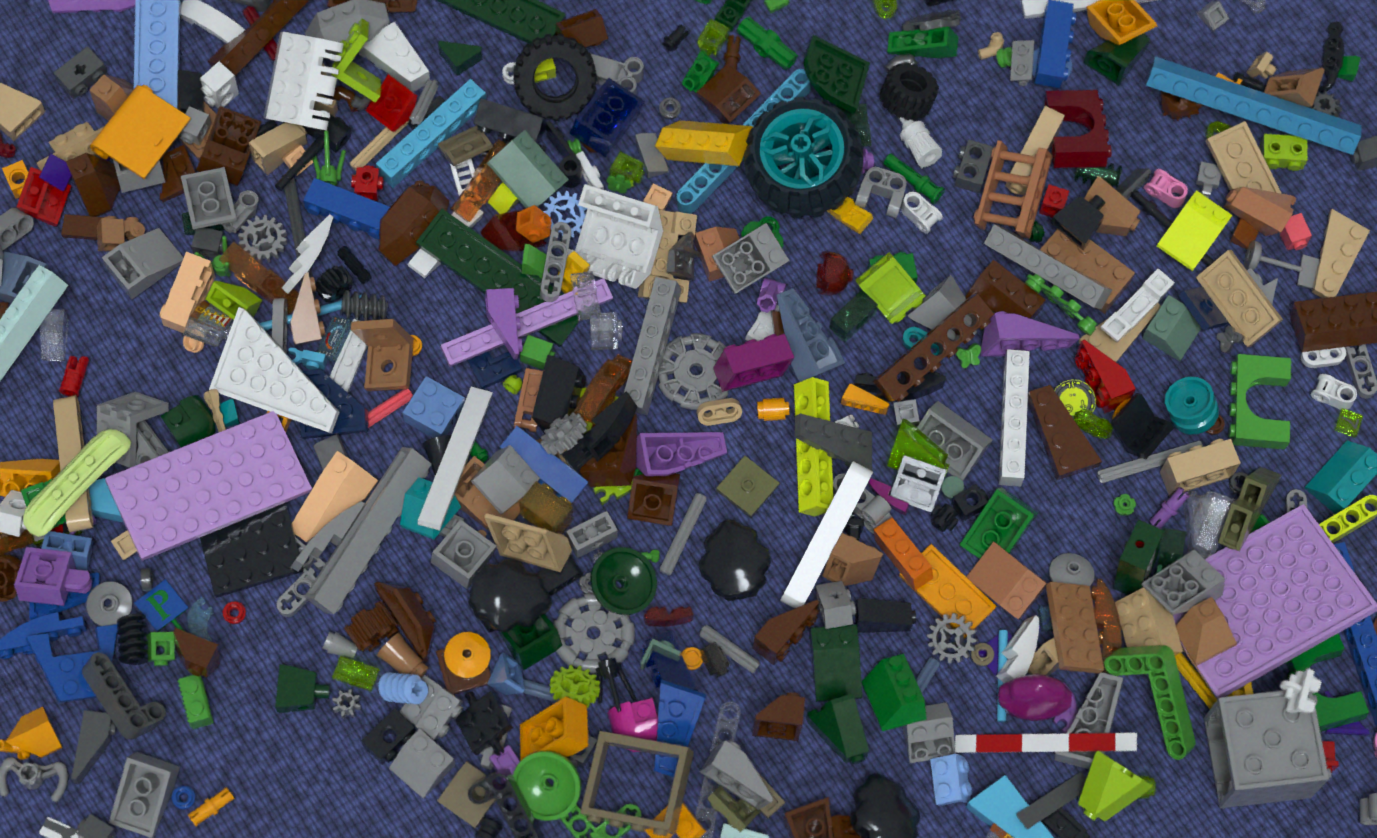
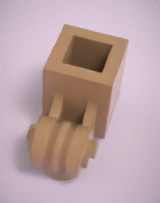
M115 216L101 218L97 225L98 251L113 250L125 242V236L129 241L145 233L143 224L136 217H128L125 221L117 219Z

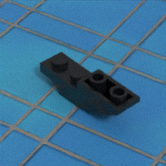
M902 372L900 378L897 379L900 384L906 382V376ZM928 372L923 376L925 380L917 387L911 386L907 390L909 394L901 401L920 398L938 391L944 387L946 376L938 372ZM869 373L856 375L855 386L867 392L876 393V397L889 402L872 382L877 377Z
M627 391L592 420L595 426L583 438L579 439L573 448L562 453L564 459L575 472L592 457L598 462L617 443L628 428L636 412L637 405Z

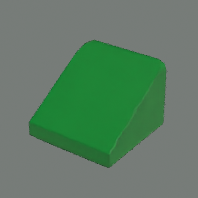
M1344 56L1343 66L1337 77L1353 82L1361 57Z

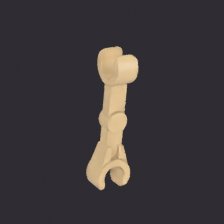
M211 389L204 393V399L209 408L212 409L213 420L216 422L218 432H222L226 429L223 422V414L219 409V393L217 389Z

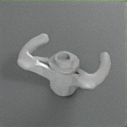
M9 757L0 766V795L6 797L9 793L6 784V776L9 770L15 772L21 784L30 790L39 788L45 779L57 774L59 776V783L51 796L52 801L58 802L65 792L68 772L66 765L61 762L40 766L27 762L21 764L16 758Z

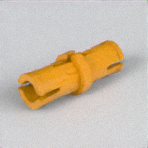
M225 787L211 799L206 798L204 804L187 815L197 827L198 824L212 814L214 816L218 814L219 809L235 798L228 788Z

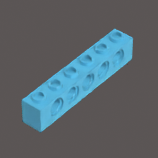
M468 80L376 163V168H379L380 176L384 177V181L392 188L401 182L438 148V143L452 136L477 113L481 98L486 100V92L474 81Z

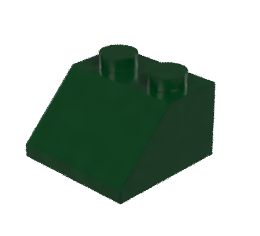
M545 614L539 617L536 623L529 628L516 625L509 632H499L511 655L523 670L541 661L562 646L558 630Z

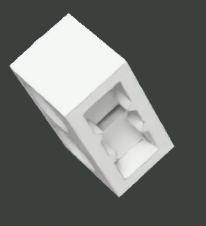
M221 62L215 64L200 78L201 90L205 95L204 100L211 107L215 106L218 109L220 106L225 107L239 94L235 75Z

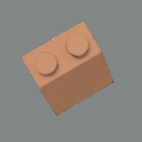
M713 227L695 233L694 244L697 251L701 254L700 260L708 282L724 277L712 256L740 239L736 229Z

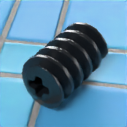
M129 614L117 620V625L119 626L117 629V634L119 635L118 643L120 644L118 652L121 653L118 657L121 663L142 665L148 662V659L141 658V656L148 654V650L141 649V647L147 645V641L140 639L147 636L146 632L140 631V629L146 628V623L140 622V620L146 618L144 614Z

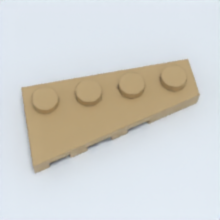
M1333 209L1328 214L1324 243L1321 248V257L1312 293L1321 298L1336 297L1370 231Z
M1157 303L1118 342L1100 328L1108 319L1095 327L1096 330L1091 336L1085 334L1078 342L1080 344L1085 339L1109 358L1118 362L1128 347L1132 345L1142 330L1154 318L1161 305Z

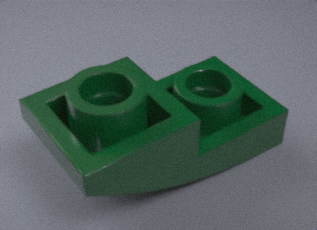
M726 0L714 17L713 22L732 32L752 0Z

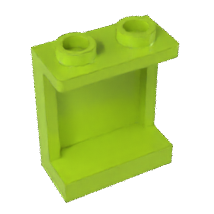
M890 252L855 280L891 324L901 321L906 316V312L911 308L918 307L925 297L922 290Z

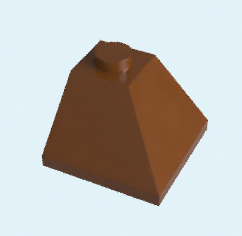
M674 473L668 476H645L642 474L634 476L627 519L672 526L680 474Z
M175 628L173 631L175 649L184 667L192 675H202L208 678L220 665L218 644Z

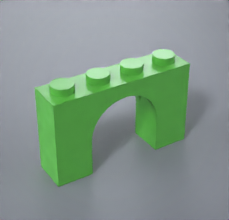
M1237 354L1235 360L1231 361L1230 374H1233V382L1230 383L1229 394L1233 395V403L1229 405V416H1232V424L1229 425L1228 436L1232 437L1233 445L1285 450L1290 443V421L1258 417L1247 405L1246 392L1257 385L1286 387L1291 380V358Z

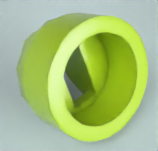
M510 375L503 382V386L510 393L516 395L521 390L522 380L520 377L517 378L516 375Z

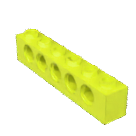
M811 377L794 384L795 416L804 414L830 421L829 382ZM796 438L799 513L816 517L827 512L834 498L832 458L824 450H817Z

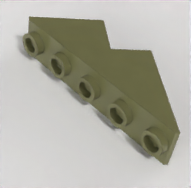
M1260 467L1245 478L1239 498L1231 504L1218 543L1225 545L1229 549L1241 550L1282 476L1281 474Z

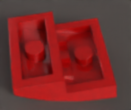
M30 167L16 208L56 227L71 185L67 184L65 190L61 191L39 178L41 170Z

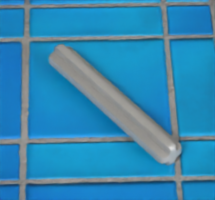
M700 493L695 494L660 567L661 573L668 576L672 574L706 503V496Z

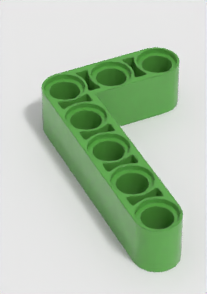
M1166 645L1118 648L1105 659L1104 666L1106 671L1115 676L1149 675L1168 754L1174 759H1183L1195 747V737L1173 650Z

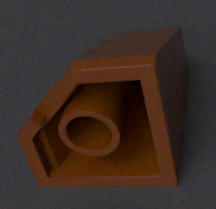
M84 153L66 161L73 182L89 216L98 217L111 211L117 193L121 190L114 163L89 153Z

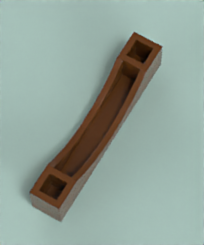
M273 0L266 11L250 27L222 46L208 60V63L213 67L218 62H221L236 76L309 0Z

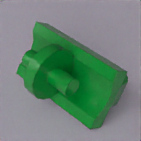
M704 50L700 51L682 81L683 86L696 93L713 77L720 63L710 58Z

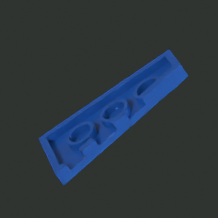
M661 679L657 742L688 747L706 694ZM655 754L654 771L675 777L678 758Z

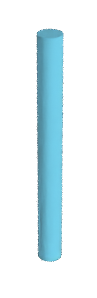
M999 630L998 672L1007 661V658L1002 654V651L1008 644L1007 630ZM998 679V690L1004 684L1000 679ZM997 695V722H1006V712L999 705Z

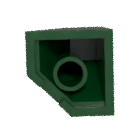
M1143 33L1121 45L1106 41L1089 50L1083 63L1120 86L1146 51L1150 39Z
M853 693L828 701L824 704L825 706L820 708L821 711L817 712V709H813L807 713V723L845 763L852 762V764H857L865 761L869 748Z

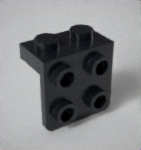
M1136 393L1111 422V426L1126 451L1143 459H1147L1174 429L1171 422L1158 418L1153 414L1145 398L1139 393Z

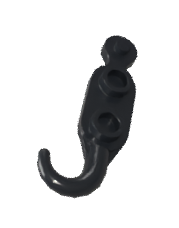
M1338 21L1332 22L1328 26V32L1331 36L1325 42L1323 67L1328 80L1325 85L1319 86L1318 92L1328 91L1335 85L1336 77L1343 66L1344 41L1340 37V34L1343 32V25Z

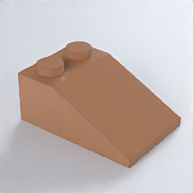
M995 542L991 544L967 575V578L1018 620H1021L1048 584Z

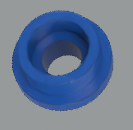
M180 786L172 793V802L178 809H188L195 803V793L188 786ZM182 795H188L187 801H180Z

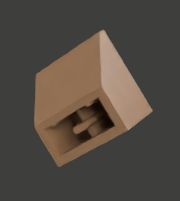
M1323 68L1286 71L1270 77L1264 93L1305 107H1312L1325 70Z
M842 533L830 554L822 577L832 582L843 581L844 586L871 581L875 576L883 553L875 547L858 541L853 536Z

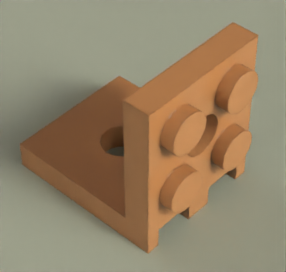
M394 319L351 322V331L368 346L364 388L367 391L409 389L414 338ZM388 363H393L392 370L384 372L385 366Z

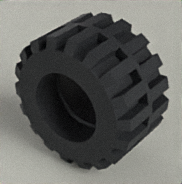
M896 64V67L892 66L886 75L879 92L880 101L883 102V107L887 108L889 113L895 114L898 118L902 117L904 120L912 119L913 121L918 120V118L922 119L925 115L929 114L937 97L939 85H937L936 78H933V75L927 72L925 68H920L916 64Z

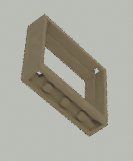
M600 731L580 813L587 817V821L600 824L601 820L608 821L610 826L623 828V825L631 826V830L645 832V829L654 830L653 834L658 836H667V833L675 835L694 752L684 746ZM608 745L678 758L664 822L594 809Z

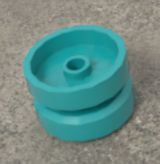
M1198 377L1179 379L1169 387L1165 394V405L1173 426L1180 432L1188 435L1203 433L1209 430L1219 417V407L1211 385L1204 379Z

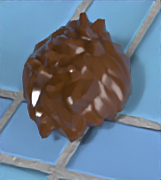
M1164 91L1160 92L1163 115H1170L1172 119L1175 117L1177 121L1182 119V117L1190 118L1193 114H1199V108L1205 106Z

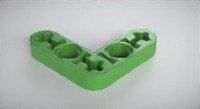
M627 804L616 812L627 815L626 811L629 810L631 813L635 811V817L641 818V811L634 804ZM577 805L570 813L574 815L577 812L578 815L573 816L569 822L566 821L569 819L568 814L560 818V821L574 838H582L590 830L593 832L589 834L590 838H621L631 830V826L625 825L627 827L619 828L617 835L610 836L605 831L609 825L608 821H604L595 828L590 821H587V817L580 813L581 810ZM577 820H582L585 822L586 828L582 832H576L572 827L573 823Z

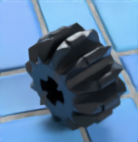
M335 265L331 269L328 268L326 272L322 273L321 277L317 278L315 283L316 291L321 299L332 303L336 299L340 300L345 290L351 289L353 280L346 269Z

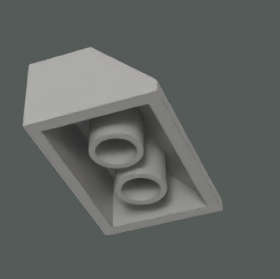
M937 401L928 409L909 439L908 444L947 470L951 475L964 481L991 444L992 439Z

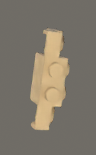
M659 210L663 234L651 274L639 286L638 297L650 299L655 277L677 281L682 289L678 302L687 303L689 281L673 278L674 275L667 273V260L669 250L678 242V235L684 236L688 232H693L695 237L697 215Z

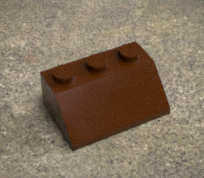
M995 260L980 274L965 296L967 300L971 295L978 294L994 313L1004 311L1006 314H1018L1033 320L1041 312L1046 299Z
M792 692L778 697L756 714L752 736L798 741L803 725L805 697H800V694Z

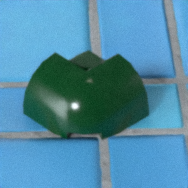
M199 395L189 396L180 400V405L161 415V419L179 448L212 436L215 432L216 422L213 420V415Z

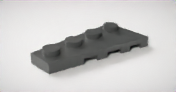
M804 414L795 416V438L817 450H824L828 453V456L844 461L848 467L854 461L872 471V432Z

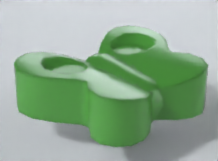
M974 343L968 349L957 347L958 351L955 355L960 359V365L963 368H967L969 364L979 365L980 359L978 356L981 352L979 344Z

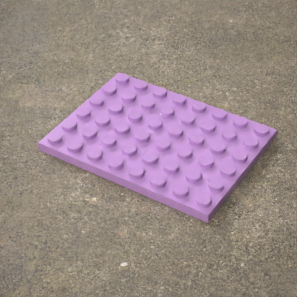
M1303 504L1249 534L1240 551L1225 547L1205 559L1225 578L1223 595L1216 599L1215 602L1223 613L1237 645L1197 666L1182 643L1181 645L1218 700V698L1229 695L1377 612V603ZM1188 611L1173 615L1176 625Z

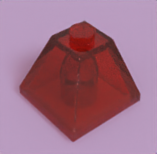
M519 211L494 215L480 231L487 241L500 250L522 251L525 244H530L535 248L543 247L547 244L544 239L532 243L516 231L517 212Z

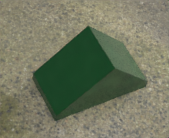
M439 41L438 43L440 56L456 76L482 60L481 46Z

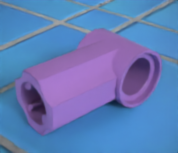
M764 278L757 301L761 311L768 313L771 310H775L778 303L777 294L785 291V283Z

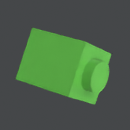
M528 335L520 353V362L544 370L547 355L554 357L556 355V352H553V343Z

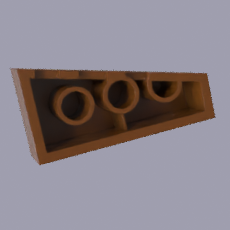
M1048 385L1029 391L1028 403L1056 481L1099 467L1102 463L1101 459L1052 386Z
M829 797L784 814L783 820L790 838H833Z

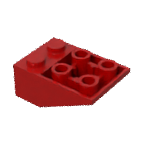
M1085 339L1082 340L1075 355V363L1079 370L1082 369L1085 375V383L1093 390L1096 397V405L1098 408H1102L1104 414L1115 410L1123 401L1132 398L1136 388L1125 368Z

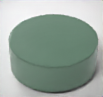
M956 476L947 477L942 482V494L947 499L952 500L953 496L964 491L963 481Z

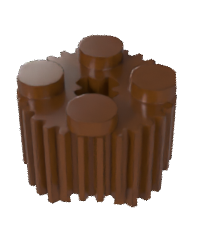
M382 601L375 603L374 609L367 611L363 609L351 618L353 623L350 626L346 625L344 627L359 651L364 652L368 650L373 652L381 646L380 641L386 637L390 639L399 632L397 622Z

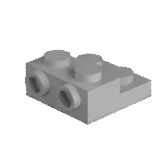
M424 675L422 680L428 685L426 699L420 704L405 703L399 713L414 724L415 727L420 728L425 734L434 740H438L439 737L443 738L450 729L448 726L452 718L456 719L463 709L461 705L464 701Z

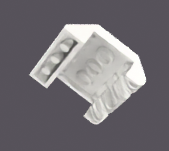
M280 32L264 119L327 131L329 121L315 119L312 116L329 118L330 113L322 110H313L315 101L332 105V99L316 95L319 93L334 96L337 78L321 75V71L338 75L339 70L333 67H324L322 62L323 58L341 61V56L325 53V50L342 53L344 44L316 37Z
M584 184L578 206L588 209L576 249H568L567 257L575 251L590 264L588 274L612 282L618 279L621 285L634 289L638 288L651 274L663 234L658 206Z

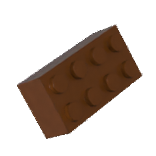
M1377 292L1294 302L1290 320L1301 351L1309 352L1377 343Z

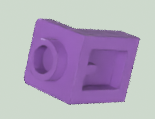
M508 745L503 748L504 753H501L499 756L492 755L489 757V761L496 771L506 769L513 775L520 761ZM500 777L502 785L506 784V780Z

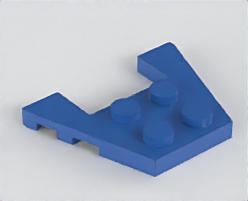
M117 624L95 628L98 651L52 657L48 633L26 637V642L31 647L35 655L34 657L46 675L45 678L59 703L97 698L83 677L82 668L90 657L98 652L105 654L112 662L118 628Z

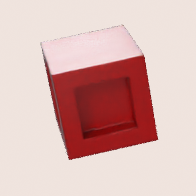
M1048 184L1039 214L1053 218L1056 213L1065 207L1069 190Z

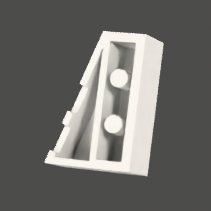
M395 22L382 28L371 41L364 43L359 50V54L362 57L369 59L377 68L393 76L412 92L425 86L427 80L430 79L429 70Z

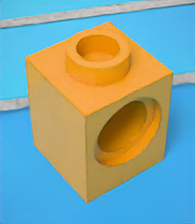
M23 160L2 168L15 199L20 197L28 175ZM19 179H25L20 184L15 183Z

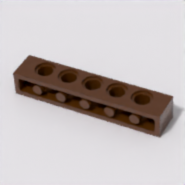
M978 294L971 295L872 382L889 402L901 401L909 394L907 390L911 386L917 387L925 380L923 376L927 372L933 373L942 365L940 363L942 359L952 357L958 351L956 348L962 342L964 344L968 343L975 336L973 334L974 331L978 328L982 330L990 324L991 320L989 318L994 313ZM965 315H969L972 319L970 327L964 323ZM949 329H952L956 334L954 341L949 340L947 337ZM933 343L939 347L938 355H934L931 352V345ZM916 358L921 359L923 363L920 370L914 366ZM900 372L906 376L904 384H900L897 380Z

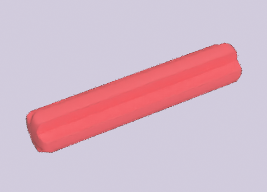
M403 389L369 411L368 428L409 402L413 397L412 392L409 389Z

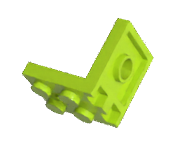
M361 18L358 24L354 23L349 29L348 34L350 35L348 38L340 41V43L344 44L342 53L337 52L335 55L341 56V61H334L332 64L333 68L339 70L338 75H331L376 103L380 97L381 79L352 61L368 39L369 22Z

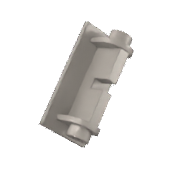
M1034 40L1013 41L1010 81L1019 82V86H1026L1029 80H1032Z

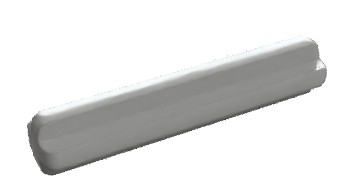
M435 79L433 81L427 80L410 115L413 125L415 123L420 125L438 89Z
M705 625L701 629L699 635L748 671L754 673L760 665L758 660L710 626Z

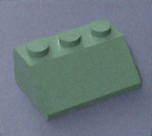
M526 130L521 132L487 162V165L525 208L533 205L538 207L569 180Z

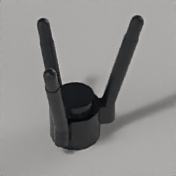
M616 658L599 661V667L595 668L597 681H600L598 702L602 703L603 675L604 680L609 679L616 710L620 712V701L614 677L618 676L617 672L632 700H636V696L622 670L621 663H617Z

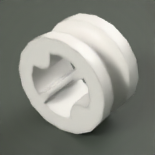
M508 63L503 68V79L507 84L514 85V76L509 77V72L512 73L514 71L516 63Z

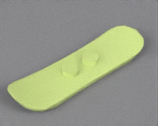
M114 429L104 430L93 437L66 467L29 503L23 515L24 526L29 533L37 537L47 534L70 506L111 465L129 450L131 446L129 438L124 433Z

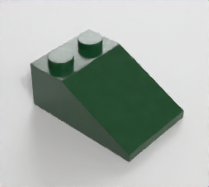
M846 625L828 629L825 627L811 628L809 639L816 702L830 701L852 693L855 699H862L857 625Z

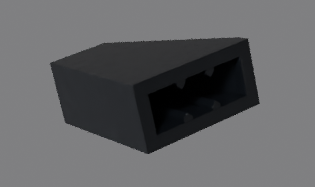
M858 598L855 625H857L858 633L911 631L912 624H916V611L911 610V603Z

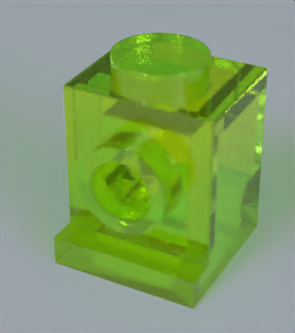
M710 19L698 38L699 50H704L708 56L711 54L717 56L725 41H727L730 28Z
M620 151L610 168V176L623 175L625 180L630 181L631 187H633L636 182L640 184L645 175L643 162Z

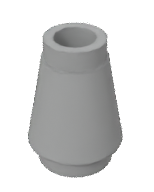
M329 632L322 649L327 650V653L354 658L358 648L352 641L339 633Z

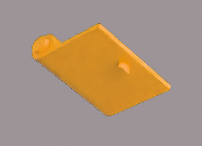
M137 85L90 144V148L103 159L111 157L145 180L190 122L191 118L155 95L148 86Z

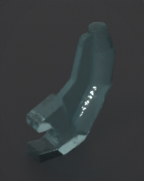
M202 596L193 604L187 615L189 633L212 642L207 626L214 610L211 606L206 610L201 609V606L206 603Z

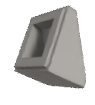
M1212 1L1197 12L1199 18L1212 31L1229 20L1219 1Z

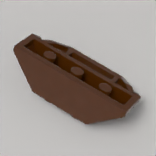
M435 186L407 187L380 219V245L378 251L393 266L399 264L419 248L415 245L416 241L441 209L447 211L449 200Z
M377 581L374 583V587L379 597L418 656L423 660V663H427L435 634L434 623L436 620L430 611L425 612L421 606L424 604L422 598L417 592L413 594L409 587Z

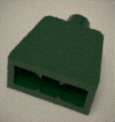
M284 664L279 665L275 703L277 713L315 709L316 698H330V685L318 684L316 672Z

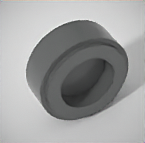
M150 568L141 569L142 591H152L153 576Z

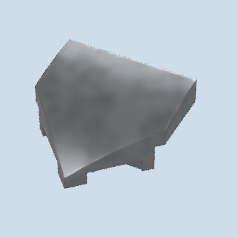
M688 232L669 250L667 260V273L688 281L694 280V258L701 256L700 252L694 249L693 240L695 237L693 232Z

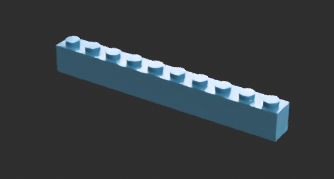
M1156 56L1147 75L1146 86L1352 155L1361 138V125Z

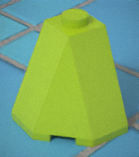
M1097 750L1078 805L1085 809L1083 813L1094 821L1097 817L1107 821L1149 791L1153 785Z

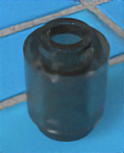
M716 642L700 650L702 654L701 659L710 676L715 675L718 678L729 672L727 668L731 665L722 647H718Z

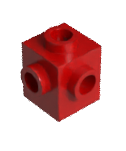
M369 165L357 167L356 175H352L351 187L355 188V194L378 201L379 190H383L384 177L380 176L379 168Z

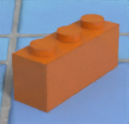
M892 517L873 529L875 542L914 590H917L933 579L932 566Z

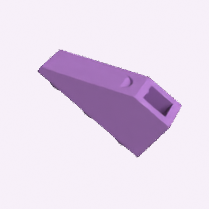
M514 288L488 289L485 293L487 318L513 359H517L519 352H522V339L517 337V330L521 329L520 317H516L515 309L519 308L518 295H514Z

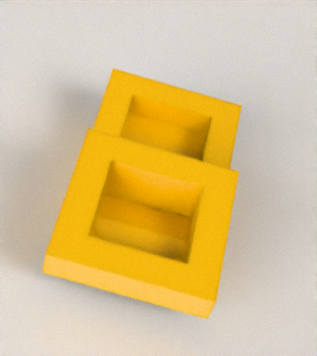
M847 197L844 203L837 209L832 210L831 208L827 210L833 217L859 234L873 220L872 214L856 206L854 200L850 197Z
M575 251L568 255L561 286V291L565 294L580 287L590 267V264Z

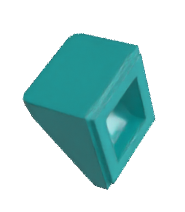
M234 399L221 403L219 409L223 414L225 427L239 424Z

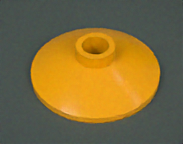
M462 632L455 635L449 640L444 651V659L448 669L456 676L462 678H473L483 673L488 667L491 658L490 648L486 640L473 632ZM465 650L471 651L472 654L469 658L463 656Z

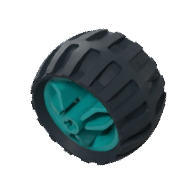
M794 97L792 101L785 103L780 101L774 104L771 111H765L757 119L755 127L750 130L746 140L748 146L744 153V164L752 189L771 209L780 214L787 213L793 218L802 219L803 216L813 215L815 218L823 216L827 210L837 209L853 193L862 173L863 147L854 124L839 108L831 107L826 101L821 99L806 100L805 97ZM826 146L830 148V150L816 153L817 151L825 148ZM793 162L792 164L784 167L781 170H779L777 167L779 165Z

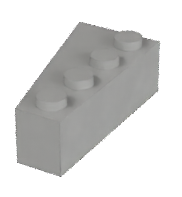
M1100 672L1066 734L1110 733L1123 686V678ZM1097 751L1055 752V761L1090 769Z

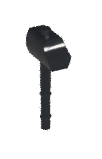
M331 114L329 118L312 116L315 119L329 121L327 128L329 132V148L334 152H338L351 137V128L341 118H335ZM303 126L307 134L316 140L297 159V162L285 175H282V178L275 184L276 189L282 191L299 171L324 147L325 130Z

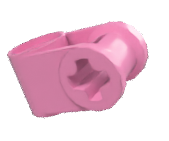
M1156 169L1154 177L1149 183L1144 185V189L1149 195L1161 200L1172 208L1181 207L1185 202L1188 192L1184 183L1170 176L1162 169ZM1172 193H1179L1181 196L1175 197Z

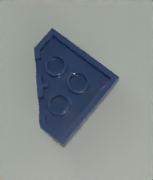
M321 369L302 371L339 411V415L332 433L300 422L301 438L308 439L336 434L368 432V410Z

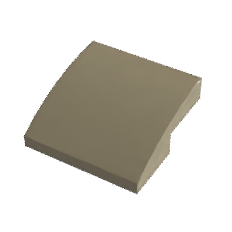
M477 125L438 143L439 150L453 166L493 148L484 132L478 130Z
M466 761L444 790L438 802L468 824L477 828L481 819L493 807L496 800L493 798L480 805L470 801L468 790L474 782L487 776V774ZM475 787V792L478 796L484 797L486 795L482 787Z

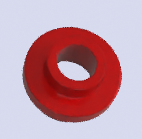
M229 602L223 608V617L230 624H238L246 616V609L240 602ZM233 610L239 611V614L235 617L230 615Z

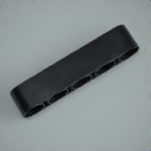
M569 555L561 572L544 568L537 572V574L541 576L544 587L552 596L579 579L583 572L572 556ZM480 620L488 633L495 631L486 620Z

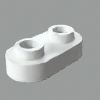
M1345 347L1301 353L1302 363L1309 368L1339 365L1346 357ZM1330 353H1335L1337 357H1331ZM1308 355L1314 356L1315 360H1310Z

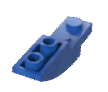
M58 612L30 620L0 639V659L12 658L13 654L18 653L25 655L34 654L26 642L27 636L48 633L49 641L57 640L59 636L64 635L76 637L81 635L82 632L87 631L86 622L83 616L62 620Z

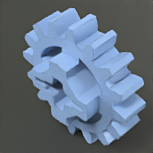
M565 191L564 196L557 192L556 199L550 196L548 199L551 203L543 204L547 209L543 212L551 217V214L555 215L556 223L564 222L576 225L571 228L570 238H573L574 231L580 234V226H583V220L586 216L584 211L588 208L578 206L579 201L576 199V193L570 197L568 191ZM559 201H567V203L561 207L558 205H554ZM575 205H576V207H577L578 210H579V216H577V215L575 214V211H574V206H575ZM569 211L568 216L570 218L561 219L562 214L560 212ZM559 230L558 233L561 234V238H562V237H563V231H562V230Z

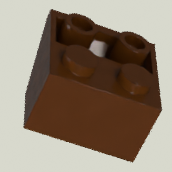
M597 9L556 23V36L557 34H564V37H572L576 39V42L582 43L585 47L600 45L604 40L608 39L602 15Z
M728 64L696 92L722 124L732 122L761 95L746 76Z

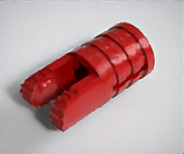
M75 356L69 357L63 381L59 388L61 394L67 397L79 396L89 363L88 357L82 356L79 360Z

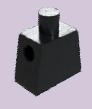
M1095 195L1089 202L1082 196H1079L1056 213L1051 224L1079 248L1084 250L1103 222L1104 215L1099 210L1105 205V201L1098 195Z

